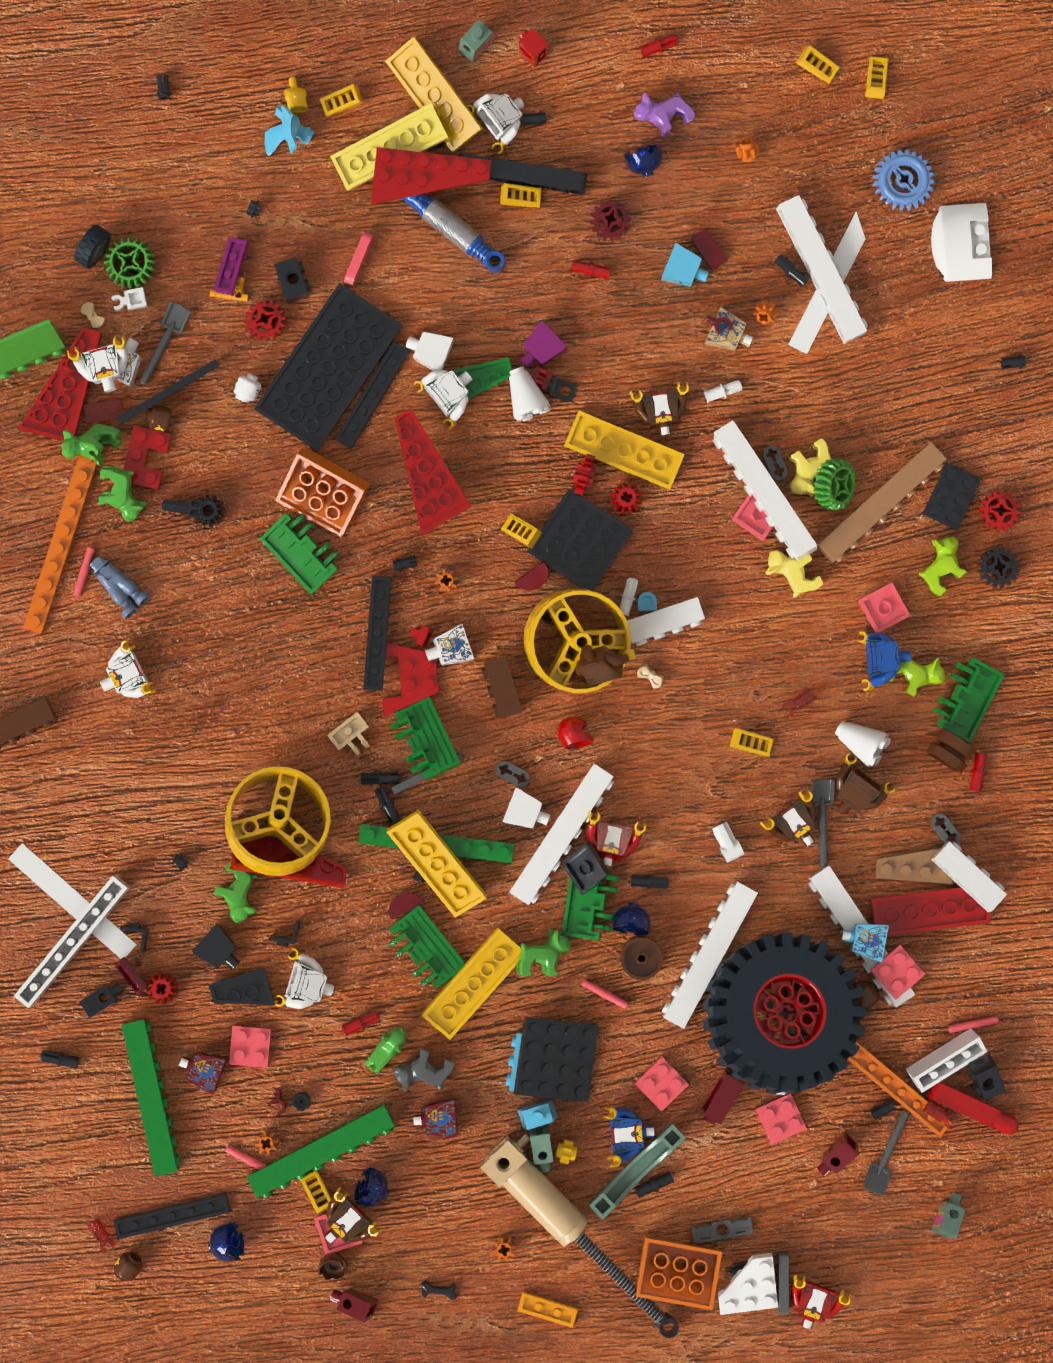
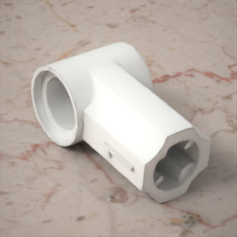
M727 821L712 828L727 863L745 855Z

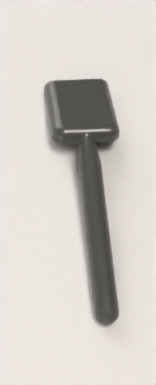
M170 301L161 321V325L167 328L140 380L141 384L146 385L171 338L172 332L182 333L191 310Z
M834 779L812 780V799L815 806H819L821 867L828 865L825 806H830L834 803Z
M907 1109L901 1112L881 1157L880 1164L871 1163L865 1178L863 1188L880 1196L885 1195L891 1171L885 1168L909 1116Z

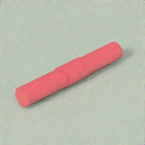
M87 548L73 595L81 596L95 549Z
M586 979L581 984V986L624 1009L629 1003Z
M997 1016L948 1025V1031L953 1033L969 1030L970 1028L975 1029L998 1024L999 1021Z
M230 1145L225 1149V1152L256 1169L261 1170V1168L266 1166L264 1163Z

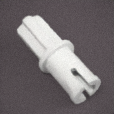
M737 380L725 385L720 384L716 388L704 391L707 403L722 397L725 399L727 395L742 391L743 388L741 382Z
M634 578L627 579L623 595L621 594L622 600L619 608L624 616L628 617L633 600L636 599L634 595L638 580Z

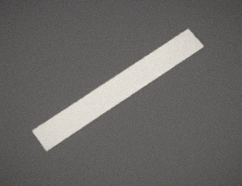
M857 211L833 256L834 260H832L835 267L840 269L843 282L866 239ZM817 290L788 344L805 354L808 353L828 314Z
M23 843L9 857V860L76 920L90 904ZM107 918L104 919L93 933L120 959L126 957L137 945Z

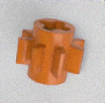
M751 138L742 139L739 142L740 146L735 147L738 158H742L744 162L754 161L756 154H760L757 141L754 142Z
M765 300L763 303H757L753 315H757V321L766 325L769 322H774L778 310L775 309V303Z
M443 569L441 576L436 574L439 581H436L435 585L440 584V592L444 588L450 593L449 588H457L454 581H457L458 578L452 577L453 571L448 574ZM445 576H447L448 579H452V581L449 582L448 586H445L444 583H441V581L444 580Z
M265 1130L263 1137L257 1135V1139L260 1141L255 1146L260 1147V1154L263 1151H267V1154L270 1155L271 1149L275 1151L278 1149L275 1143L279 1142V1139L273 1137L275 1132L270 1135ZM270 1139V1145L265 1147L263 1140Z
M501 1236L499 1243L494 1241V1245L497 1248L493 1249L492 1253L498 1254L497 1260L502 1257L505 1258V1261H508L509 1255L515 1256L511 1249H515L516 1245L510 1244L511 1238L504 1240ZM501 1245H505L508 1248L506 1253L500 1250Z

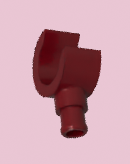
M708 316L706 319L707 322L714 326L715 332L718 335L720 334L718 328L720 322H726L729 330L731 331L732 322L726 317L716 319Z
M276 1088L274 1099L269 1102L268 1107L274 1102H279L282 1105V1110L276 1116H280L284 1113L286 1104L282 1100V1089Z

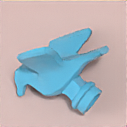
M287 105L278 106L275 114L282 120V124L272 127L265 132V150L268 156L275 151L283 140L288 142L289 150L292 154L297 147L295 137L301 143L308 144L315 132L310 127H303L300 124L299 118L292 114Z

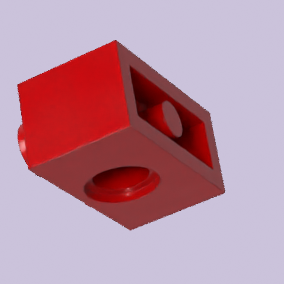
M533 28L529 31H524L520 35L519 52L536 67L548 55L549 44Z

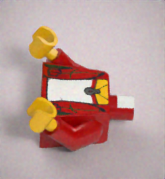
M589 811L588 818L590 822L587 828V840L591 842L606 867L612 869L614 861L621 862L623 858L629 857L637 849L642 837L641 833L646 830L647 826L645 824L644 829L639 830L637 828L639 821L636 822L634 829L598 821L600 819L599 812L597 811V817L592 819L590 817L591 811Z
M794 1275L791 1298L797 1312L804 1315L801 1326L807 1329H812L815 1320L824 1322L826 1319L833 1317L844 1305L850 1303L852 1295L850 1294L849 1297H845V1291L842 1290L839 1296L835 1290L807 1281L805 1276H803L802 1280H798L797 1275Z

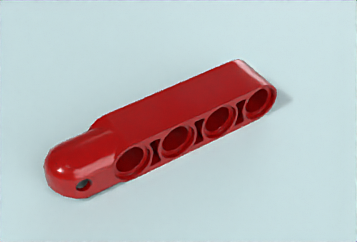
M941 1082L932 1086L927 1098L1004 1134L1012 1135L1019 1128L1018 1120L1012 1115Z

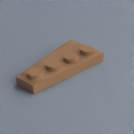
M941 848L876 859L875 878L953 884V880L931 860Z

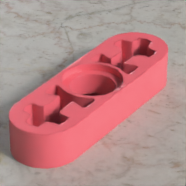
M364 231L346 273L345 283L354 286L372 244L373 234Z

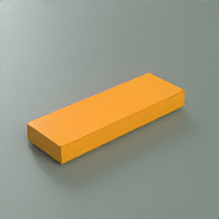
M523 1291L517 1311L573 1328L578 1308Z

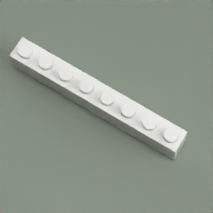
M798 195L779 204L776 210L843 343L846 344L863 336L867 332L866 328H868L865 319L860 317L858 313L859 307L856 301H852L849 295L851 294L847 284L843 283L841 279L842 273L838 267H835L832 261L834 260L833 255L824 245L823 235L817 232L815 228L817 226L813 216H809L806 201Z
M732 420L714 432L715 439H713L715 446L723 450L725 453L723 457L728 465L732 464L735 468L734 474L738 480L742 479L744 481L746 492L749 496H754L756 507L760 512L764 511L767 516L765 517L766 522L770 527L774 526L777 531L775 534L778 540L786 544L788 547L786 551L791 559L795 558L798 562L816 551L817 544L735 422Z
M593 764L509 893L527 905L530 902L533 904L536 902L540 895L538 890L541 886L545 888L551 879L548 877L551 870H557L561 864L559 858L562 854L566 855L572 847L569 843L573 838H578L582 832L580 828L582 823H588L589 821L588 812L592 810L594 805L596 807L600 805L603 800L601 795L604 790L609 791L614 783L612 781L614 776Z
M829 865L808 877L810 880L808 885L814 893L818 892L821 897L819 899L824 909L828 908L832 913L830 918L835 925H840L842 931H854L855 924H868ZM884 949L883 958L888 954L885 949ZM854 952L856 957L860 956L864 961L862 966L866 972L872 973L870 969L879 961ZM872 973L875 978L872 981L878 989L882 988L886 994L883 997L889 1006L893 1005L897 1008L915 996L910 987L898 999H895Z
M117 875L112 876L14 997L27 1008L33 1007L131 887Z
M737 881L735 884H730L726 892L729 894L726 901L722 900L717 908L720 911L716 918L713 917L708 925L710 928L708 934H703L699 941L701 947L698 952H693L689 960L692 962L689 969L685 968L680 976L683 980L679 986L675 985L671 993L673 996L671 1002H666L662 1009L664 1013L663 1018L683 1029L758 894Z

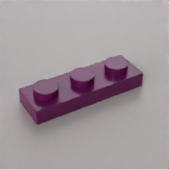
M229 237L214 286L216 293L234 296L249 245L247 240Z

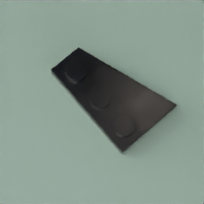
M265 967L209 984L214 1003L275 1005Z

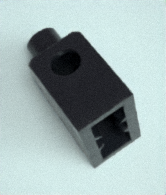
M219 923L192 950L195 955L216 968H220L225 963L233 970L240 962L232 954L238 948Z
M118 982L109 988L105 985L79 1003L91 1019L117 1002L115 997L124 991ZM103 994H107L108 999L104 1002H101L99 1000V997Z

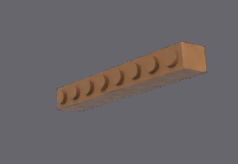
M930 442L817 545V548L831 563L835 560L838 563L846 556L844 552L849 547L853 550L860 543L858 539L863 534L867 537L875 530L872 527L877 522L881 524L889 517L887 513L891 509L893 511L897 510L903 504L901 500L905 496L909 499L916 492L915 487L921 484L923 486L931 479L929 475L933 471L936 473L945 466L943 462L946 460V457Z

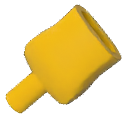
M290 77V88L284 91L288 109L292 113H303L308 109L306 90L298 88L296 77Z

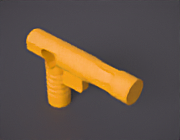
M239 277L234 296L216 293L211 289L210 297L248 302L249 294L243 293L245 278ZM241 293V298H237L236 295Z

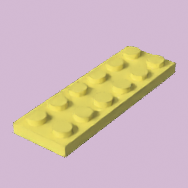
M430 103L330 157L347 191H350L374 178L377 147L424 152L449 139L433 104Z

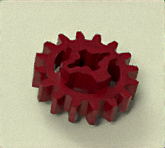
M608 199L607 204L601 201L600 208L598 206L594 207L596 213L591 212V217L594 219L590 220V224L595 225L592 227V232L598 231L596 237L602 235L603 241H606L607 237L610 238L611 242H613L614 237L620 240V234L626 235L627 231L625 228L630 229L631 226L627 223L631 221V217L626 216L629 214V209L623 210L625 204L619 206L618 200H615L614 204L611 203L610 199ZM606 209H610V211H608V212H606V213H603V212H602V211H604V210H606ZM617 211L620 212V214L623 217V220L622 218L618 217ZM613 214V221L608 227V220ZM598 221L603 224L604 230L600 228ZM615 228H618V229H619V230L616 231V232H611V230H613V229H615Z

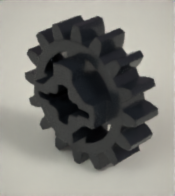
M996 547L992 548V552L986 550L987 556H980L983 562L977 563L978 566H981L977 573L983 574L980 580L986 579L985 585L993 583V588H996L998 584L1000 588H1004V583L1008 586L1011 585L1010 579L1016 580L1017 577L1014 573H1019L1020 571L1015 569V566L1020 564L1019 562H1014L1017 556L1011 557V550L1004 552V547H1001L999 551ZM1001 556H1004L1009 562L1004 561ZM990 557H992L991 564L989 566H986L987 561ZM998 563V566H1002V569L995 570L994 566ZM1010 569L1009 575L1005 578V572ZM988 573L994 575L995 579L991 578Z

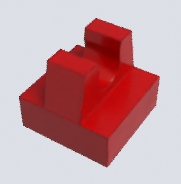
M536 366L532 378L539 389L547 391L550 379H552L554 373Z
M422 625L421 630L412 628L409 635L417 638L415 642L417 645L427 648L433 630Z

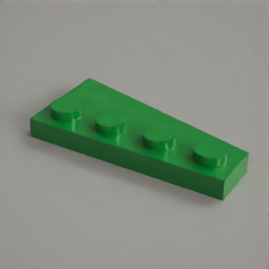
M507 357L452 371L457 377L465 371L471 376L472 381L465 386L468 390L467 396L469 400L508 380L511 376L509 372L512 371L510 359Z

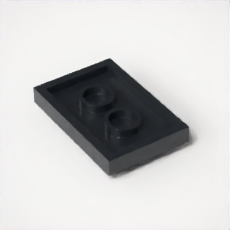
M946 462L922 515L957 531L981 478Z

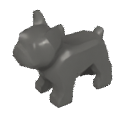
M421 1047L418 1058L409 1064L397 1065L393 1070V1075L402 1084L404 1092L416 1081L426 1082L441 1091L444 1082L453 1071L454 1061L445 1058L444 1065L435 1069L428 1062L429 1050Z

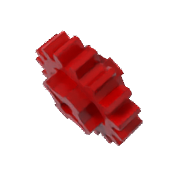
M265 299L262 300V304L255 301L256 307L250 305L251 312L245 313L249 319H245L244 322L250 324L246 329L248 331L253 330L251 336L258 335L257 339L259 341L262 337L265 338L266 342H268L269 337L275 340L276 333L282 335L280 328H286L282 323L287 321L286 317H282L285 313L284 310H279V304L273 306V300H270L269 304L266 303ZM263 308H269V309H272L273 311H272V312H267V311H264ZM258 312L257 319L253 320L254 315ZM263 317H266L269 323L265 324ZM278 319L277 326L273 329L274 322ZM262 328L267 330V332H260L258 330Z
M586 454L584 462H578L572 481L576 483L574 493L583 496L585 488H591L597 469L596 466H593L595 456Z
M1001 490L999 495H997V492L993 491L992 497L987 494L985 496L987 501L982 500L980 502L983 507L979 508L978 511L983 512V514L979 516V519H985L983 525L989 524V530L995 527L996 532H999L1001 528L1005 532L1008 530L1007 525L1013 528V521H1019L1016 515L1021 514V511L1017 510L1021 505L1014 503L1017 498L1011 499L1010 492L1004 495V491ZM997 499L994 506H988L992 500ZM1006 501L1010 504L1011 508L1007 506ZM1000 507V510L1004 511L1005 513L999 515V512H996L995 510ZM988 515H991L993 517L994 522L989 518ZM1006 516H1011L1006 523H1003Z

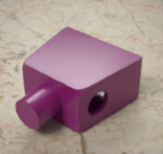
M541 321L524 343L523 349L527 354L520 361L527 368L535 361L543 367L565 352L567 346Z

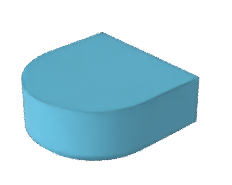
M644 592L639 596L638 612L657 611V599L653 593Z

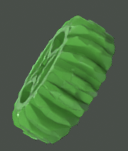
M131 237L127 238V242L121 238V244L115 241V248H108L112 253L105 254V257L110 259L104 261V264L109 266L105 271L110 273L108 277L114 279L116 285L121 282V287L124 288L128 283V288L132 289L133 283H135L136 287L139 288V282L142 281L143 284H146L147 282L144 278L151 279L152 276L149 272H155V269L151 267L156 265V261L151 260L155 257V254L149 253L152 249L150 246L146 247L145 241L139 244V238H135L134 242H132ZM127 249H136L135 251H132L130 254L122 253L124 250ZM141 252L145 258L143 268L138 264ZM117 258L122 261L119 273H117L115 267ZM124 259H126L127 261H128V260L131 261V259H132V261L134 262L135 266H133V265L130 266V265H129V267H128V264L126 263V261H125ZM132 271L139 273L133 277H124Z
M831 458L826 460L825 463H821V468L817 469L818 474L814 476L816 478L815 483H813L815 485L813 490L816 493L815 499L825 509H844L845 505H849V500L853 499L852 494L856 493L854 491V487L857 485L855 484L857 479L854 476L855 470L852 469V465L848 461L843 459Z

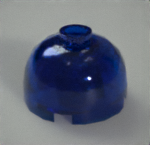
M654 144L636 148L633 154H631V151L624 153L625 162L629 170L635 174H642L643 177L654 175L653 171L660 167L663 159L661 145L656 146Z
M629 903L628 906L621 907L615 913L612 929L623 934L632 932L637 936L649 935L651 919L646 910L640 908L639 904Z
M367 1167L362 1173L365 1176L362 1182L358 1180L354 1200H356L355 1203L358 1205L374 1207L380 1204L383 1199H387L390 1190L388 1189V1181L385 1175L375 1168Z
M234 1222L221 1224L211 1233L208 1247L219 1261H238L241 1259L239 1256L244 1254L243 1234H238L236 1228H239V1226Z

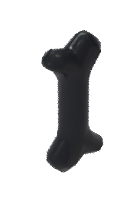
M426 1280L421 1283L423 1288L422 1296L424 1298L431 1293L446 1295L451 1300L457 1298L455 1283L449 1287L433 1286Z

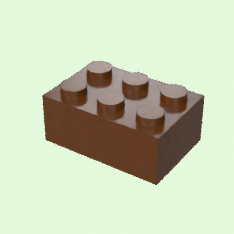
M506 656L484 662L485 667L481 669L484 679H489L490 686H487L490 698L494 697L496 704L492 705L495 716H500V719L523 713Z

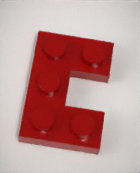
M134 425L123 469L134 472L131 476L133 485L159 490L163 471L145 467L149 449L168 454L172 434Z

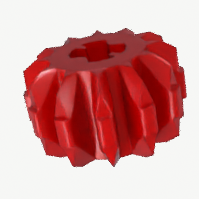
M624 482L621 483L622 489L615 486L614 489L617 493L613 492L610 495L617 498L611 500L610 503H617L614 510L617 511L621 507V514H624L625 509H627L630 515L632 514L631 507L637 511L639 508L636 504H642V500L636 499L641 497L642 493H635L639 487L635 486L632 490L631 482H629L628 488H625ZM623 494H627L628 497L631 496L632 499H629V503L621 499L624 497Z
M158 972V978L152 975L151 979L153 982L147 981L146 983L152 987L146 989V993L152 992L149 999L151 1000L156 997L155 1004L162 1000V1004L166 1005L167 999L172 1002L174 1000L172 995H178V992L173 990V988H178L179 984H172L176 978L173 977L169 980L170 973L168 972L164 978L163 973ZM160 983L161 986L164 984L166 985V993H164V991L160 992L158 990L160 989Z

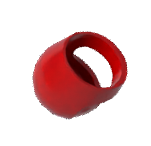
M570 716L560 722L557 736L565 749H578L593 743V736L582 731L587 727L584 720L579 717Z

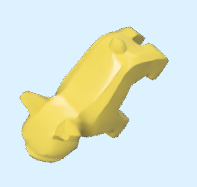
M822 438L812 445V448L817 451L816 457L806 459L800 451L789 457V460L795 464V477L790 483V490L793 494L814 496L815 492L813 490L815 487L813 486L814 476L818 474L817 469L821 468V463L831 459L829 447Z
M774 550L769 553V568L766 571V575L773 573L783 574L794 591V597L807 591H814L823 585L820 576L814 577L813 580L805 579L804 566L812 561L810 554L797 562L795 558L791 559L790 556L785 555L780 550Z

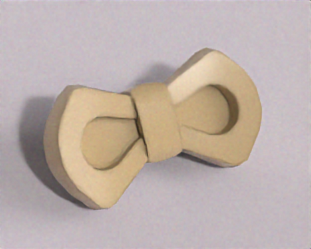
M88 302L82 305L81 314L87 316L91 321L92 328H101L105 323V318L98 316L94 311V303Z
M647 664L641 665L637 670V676L650 680L654 689L663 685L664 677L656 674L654 670L651 671Z

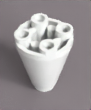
M519 367L509 372L511 375L509 380L513 416L517 422L528 421L534 418L533 414L541 415L550 411L548 400L528 371H525L524 367Z
M842 721L835 732L838 738L867 767L877 766L882 758L880 755L881 751L887 749L891 742L887 733L851 722L846 723Z

